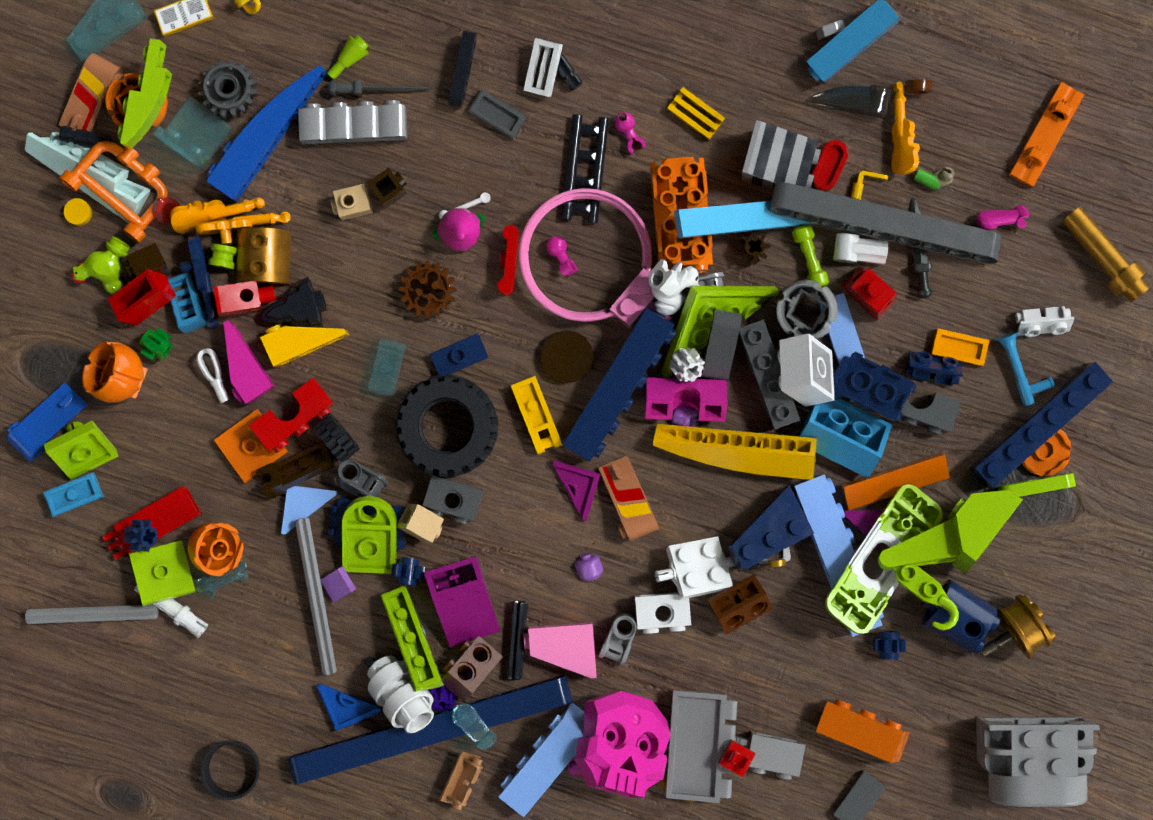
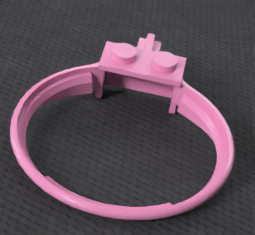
M574 189L550 198L533 213L521 236L519 264L528 290L544 308L557 316L578 322H596L608 318H617L628 328L644 313L647 307L656 311V306L653 302L655 297L652 294L648 274L651 272L652 263L651 240L641 217L628 203L605 191ZM576 199H595L606 202L623 212L632 222L638 233L642 248L641 268L643 269L611 306L609 313H607L606 309L595 312H575L562 308L549 300L541 292L532 277L528 256L531 237L541 219L560 204ZM670 315L664 316V317L668 318L669 320L672 319V317H671Z

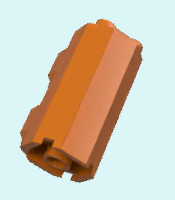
M694 157L667 158L661 160L662 164L660 166H656V161L650 162L658 262L661 259L666 260L669 270L675 264L681 262L683 264L682 269L694 266L698 274L707 273L708 267L713 265L712 235L678 238L674 211L679 209L708 207V187L704 158H698L697 162L694 161Z

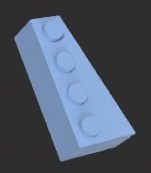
M573 702L570 703L561 716L557 715L548 726L550 730L545 736L541 734L532 745L534 748L529 756L525 754L516 765L518 768L517 772L514 775L509 773L500 784L503 790L499 798L522 817L529 812L575 756L578 738L583 737L584 711Z

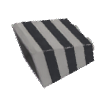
M756 120L741 181L774 189V184L779 182L811 188L814 175L809 174L811 165H817L821 151L816 149L818 141Z

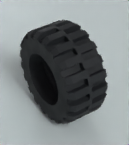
M445 375L429 377L428 380L417 383L416 387L407 392L404 396V401L398 407L395 427L397 430L396 439L402 448L401 451L411 461L412 465L430 475L454 477L469 473L485 462L497 441L499 423L493 402L479 386L463 377ZM443 401H452L462 405L468 411L472 420V432L469 440L461 448L448 452L432 447L426 441L422 430V422L426 412L433 405Z

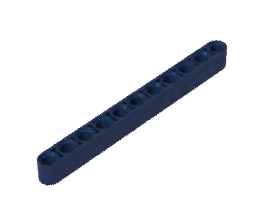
M566 675L558 676L460 705L451 710L434 713L431 722L425 728L415 733H407L404 728L390 726L287 758L294 785L557 708L573 702Z

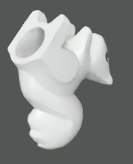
M661 259L648 274L649 285L652 288L653 296L657 299L655 306L658 313L664 316L676 313L683 306L684 302L680 292L686 287L700 286L698 284V271L694 266L682 269L683 264L678 262L669 270L667 261Z

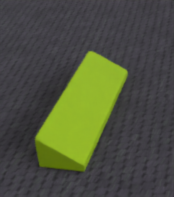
M406 585L380 595L415 691L443 686V681Z

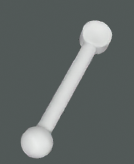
M482 193L480 198L456 208L467 209L479 203L487 204L491 200L490 194ZM440 211L439 218L441 219L447 211Z

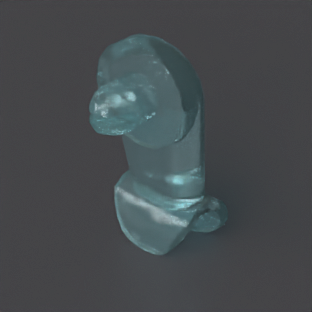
M240 560L235 569L223 573L225 575L222 576L212 575L209 578H200L197 581L198 592L201 594L206 592V597L212 599L216 595L215 590L227 583L237 580L246 581L245 578L248 579L246 563Z
M463 703L453 709L452 720L454 724L475 741L474 745L480 750H487L495 744L498 738L494 731L487 728L474 707Z

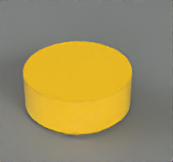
M74 198L66 203L64 216L71 224L82 226L90 221L92 208L83 199Z

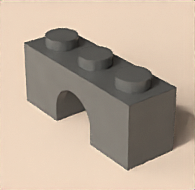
M933 393L928 404L923 409H917L907 399L901 411L903 413L901 421L912 426H917L918 423L928 426L927 431L942 436L943 432H951L961 401Z

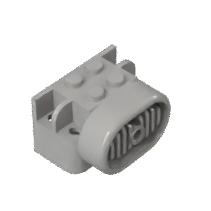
M1083 716L976 717L977 761L982 768L988 771V797L990 801L1000 805L1015 807H1070L1086 803L1088 798L1087 774L1093 768V755L1097 754V748L1093 746V730H1100L1099 724Z

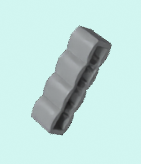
M398 100L384 101V105L374 106V103L370 101L358 102V106L347 107V103L337 102L332 103L331 107L321 108L320 104L312 103L305 104V108L298 109L299 141L302 144L407 140L406 107L400 104Z

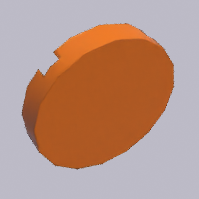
M1061 429L1057 431L1021 465L1029 473L1038 476H1052L1062 471L1070 459L1071 442L1067 434Z

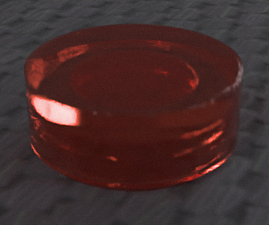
M160 197L153 204V216L161 223L170 224L171 210L180 205L174 198Z

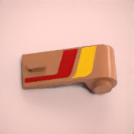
M95 53L90 54L81 69L58 125L72 127L74 131L77 128L91 132L106 98L109 86L116 78L124 79L123 68Z
M628 455L599 467L598 469L620 517L621 523L617 524L623 539L628 537L631 542L659 530L657 521Z

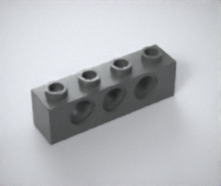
M764 319L741 327L738 338L771 429L775 430L800 421L792 397L781 391L778 379L781 375L780 363Z

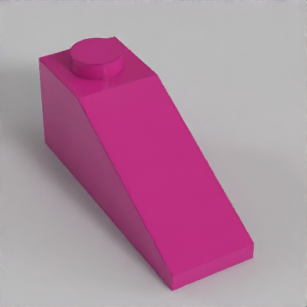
M227 320L223 324L230 379L235 387L232 389V392L240 403L244 401L245 404L251 405L275 389L276 386L235 324Z

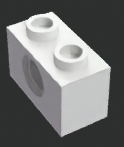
M679 592L635 595L637 629H643L644 634L658 633L659 628L669 627L671 632L686 630L685 626L691 625L689 598L680 599ZM667 606L670 609V616L666 620L656 618L655 612L658 607Z

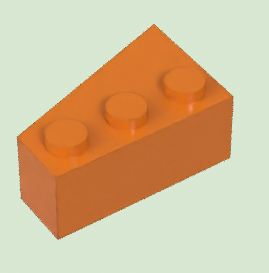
M836 698L835 702L827 701L816 732L890 763L900 761L910 731L902 729L901 724L886 719L884 722L876 719L875 713L865 709H861L860 712L850 709L851 704Z

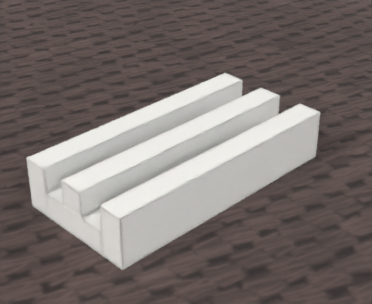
M535 38L524 91L551 97L563 44ZM545 46L537 86L535 88L533 87V83L540 56L541 47ZM554 48L545 89L543 90V84L546 76L551 49Z

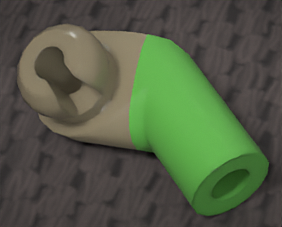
M944 167L933 174L919 168L913 180L932 190H938L948 186L953 181L955 173L950 167Z

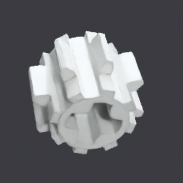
M680 348L679 351L672 354L669 368L679 381L684 380L687 382L689 380L693 382L696 378L701 377L705 362L694 348L691 350L689 348Z

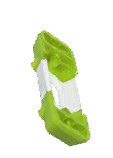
M907 484L901 486L827 595L825 600L826 610L852 632L864 634L872 629L899 584L893 570H883L877 579L869 578L863 571L864 562L878 543H884L890 548L939 525L943 514L941 507L914 485Z

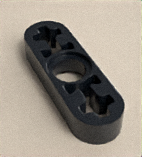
M463 31L450 90L449 106L463 107L476 47L477 33Z

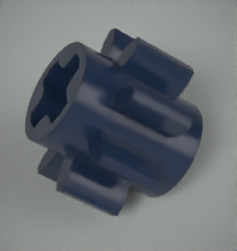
M133 519L132 525L127 528L125 527L124 542L131 544L130 551L149 552V547L157 543L158 529L151 527V520Z
M400 557L399 564H392L391 576L397 577V584L417 586V580H424L425 567L419 566L420 559Z
M879 631V638H873V651L879 652L880 659H899V652H906V639L900 638V632Z

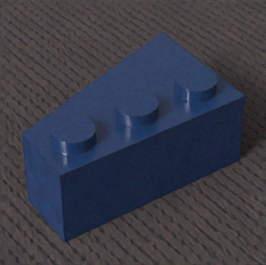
M790 486L783 488L760 514L726 547L738 572L814 534Z

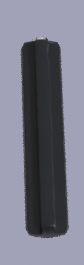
M525 601L512 602L507 678L511 680H520L523 675L524 633H526L528 603Z

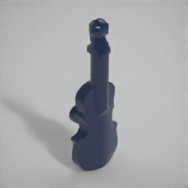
M199 235L188 237V246L191 260L181 262L182 272L194 270L198 290L203 293L204 311L208 315L207 326L214 329L218 327L219 322L215 318L217 308L210 274L206 267L202 242Z

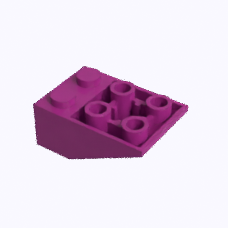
M478 555L424 572L432 600L450 647L466 643L467 640H475L478 636L482 638L501 632Z

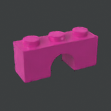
M648 378L646 380L645 419L672 420L675 408L690 406L697 410L699 421L726 422L727 380L695 379L693 382L689 380L685 382L675 378Z

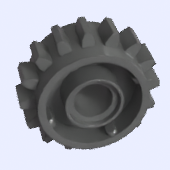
M232 59L230 63H224L223 60H220V64L217 66L211 64V70L202 73L205 77L204 81H199L200 87L204 89L199 92L201 98L206 99L203 102L205 107H211L213 115L220 112L224 119H226L227 115L237 118V114L240 112L246 114V108L254 106L252 97H258L257 91L253 89L258 84L256 80H250L254 76L252 71L245 72V65L241 63L237 66ZM228 84L235 86L232 93H222L224 86Z

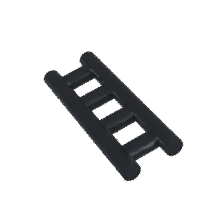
M572 115L564 192L574 190L575 186L602 190L609 118L599 117L598 125L582 124V115ZM581 134L597 136L595 151L579 150ZM578 160L594 162L592 178L576 176ZM590 199L589 204L577 203L574 200L565 202L562 207L561 220L572 221V213L588 214V223L597 224L600 201Z

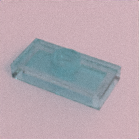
M380 338L368 390L391 396L395 395L407 347L406 344Z

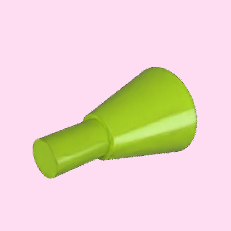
M349 35L338 57V61L327 74L335 80L345 68L350 67L369 54L366 50L369 45L358 35L355 38Z

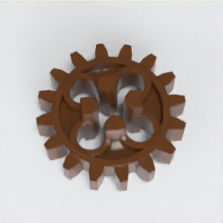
M426 260L425 267H421L417 262L415 263L416 270L412 271L408 268L406 271L409 277H401L400 279L405 283V287H400L399 291L406 295L401 298V302H409L410 304L406 309L411 311L415 308V316L420 317L422 312H425L427 319H430L432 312L440 317V309L443 308L449 311L447 302H455V299L450 296L451 293L457 292L456 287L450 286L455 281V278H447L449 269L446 268L440 271L441 264L438 262L434 267H431L429 260ZM436 273L438 279L432 282L431 287L437 292L443 290L445 297L437 299L434 294L428 293V303L426 306L421 307L418 301L424 297L425 293L420 288L412 289L411 283L414 280H418L423 286L427 287L430 283L428 280L429 275Z

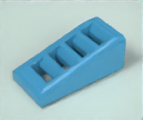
M187 272L168 279L174 292V288L185 284L188 286L185 289L176 291V297L170 301L178 328L183 333H188L207 326V318L191 273ZM189 294L191 296L190 298L178 301V298L187 296ZM193 305L194 308L182 312V308Z

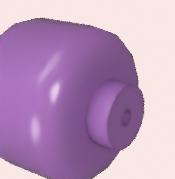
M690 406L675 408L672 414L671 425L696 427L699 419L696 418L698 415L697 410Z
M583 553L580 555V559L575 562V568L581 580L592 581L599 578L603 573L600 557L596 554Z

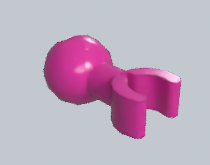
M627 112L619 113L614 120V125L617 131L625 134L628 141V152L630 154L634 153L632 139L635 142H639L642 148H645V141L637 137L633 129L635 126L634 117ZM619 115H624L625 121H621Z
M553 236L547 241V252L557 257L562 275L564 277L566 275L570 276L578 271V268L565 252L567 248L566 241L562 237Z

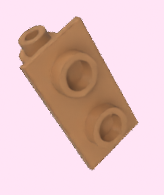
M464 751L460 752L441 794L440 801L451 803V806L458 810L467 805L466 802L472 791V788L468 785L469 783L475 784L481 769H483L481 765L483 760L480 759V756Z

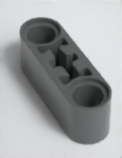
M719 309L714 310L701 378L727 380L728 382L740 330L741 313Z

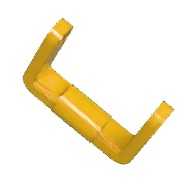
M861 171L857 176L856 183H853L850 198L861 200L864 177L887 181L888 176Z

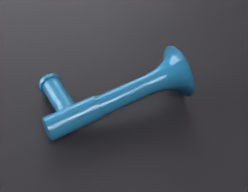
M1020 331L1011 332L993 340L1000 342L1005 348L1016 379L1015 382L1023 406H1029L1035 403L1033 394L1055 388L1053 379L1048 377L1045 380L1029 385L1016 348V337Z

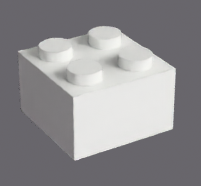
M810 334L779 340L780 350L777 356L781 368V375L778 379L781 391L805 407L835 401L832 350Z

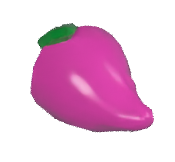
M453 208L442 216L438 226L432 230L431 236L442 240L446 246L454 251H467L477 243L480 236V228L484 224L486 217L483 214L473 213L466 208Z

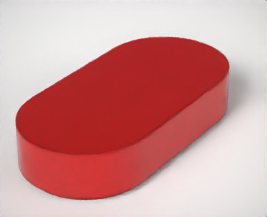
M832 140L827 142L822 148L818 163L814 166L811 175H814L812 186L816 190L826 192L836 185L848 158V148L843 142Z

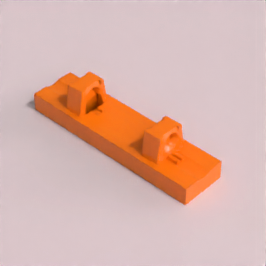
M1063 82L1058 84L1009 173L1010 177L1030 188L1034 187L1085 94ZM1052 112H1060L1064 115V119L1054 115Z

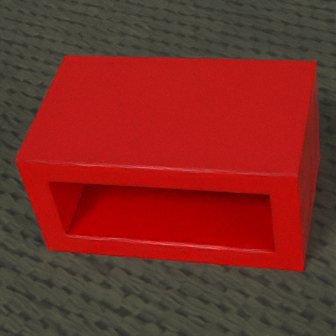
M146 269L109 297L108 301L118 321L137 326L175 298L176 294L165 274Z

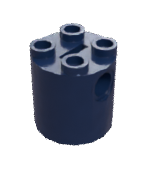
M949 579L942 585V588L948 598L957 606L959 618L956 625L948 630H939L933 627V622L946 623L950 615L943 607L927 604L923 601L921 605L927 608L923 616L922 625L966 652L978 654L985 645V640L983 639L988 631L993 632L1000 622V618L997 617V608ZM971 621H975V623L972 625H966Z

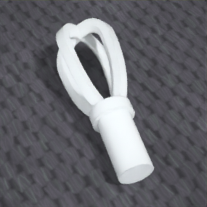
M209 348L199 351L196 356L197 364L203 375L213 386L219 402L223 403L230 400L223 384V378H221L222 372L217 354ZM205 353L211 357L216 378L210 374L204 363L203 355Z

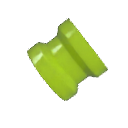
M211 244L212 257L208 259V265L234 270L233 258L237 254V248L221 244Z

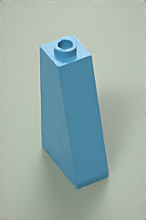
M877 0L806 61L810 65L807 69L816 81L821 79L823 82H827L902 19L886 0Z

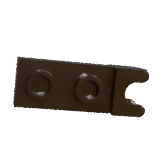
M322 441L276 464L270 463L256 471V474L263 483L269 482L263 486V491L269 499H274L286 493L287 489L335 466L326 445Z

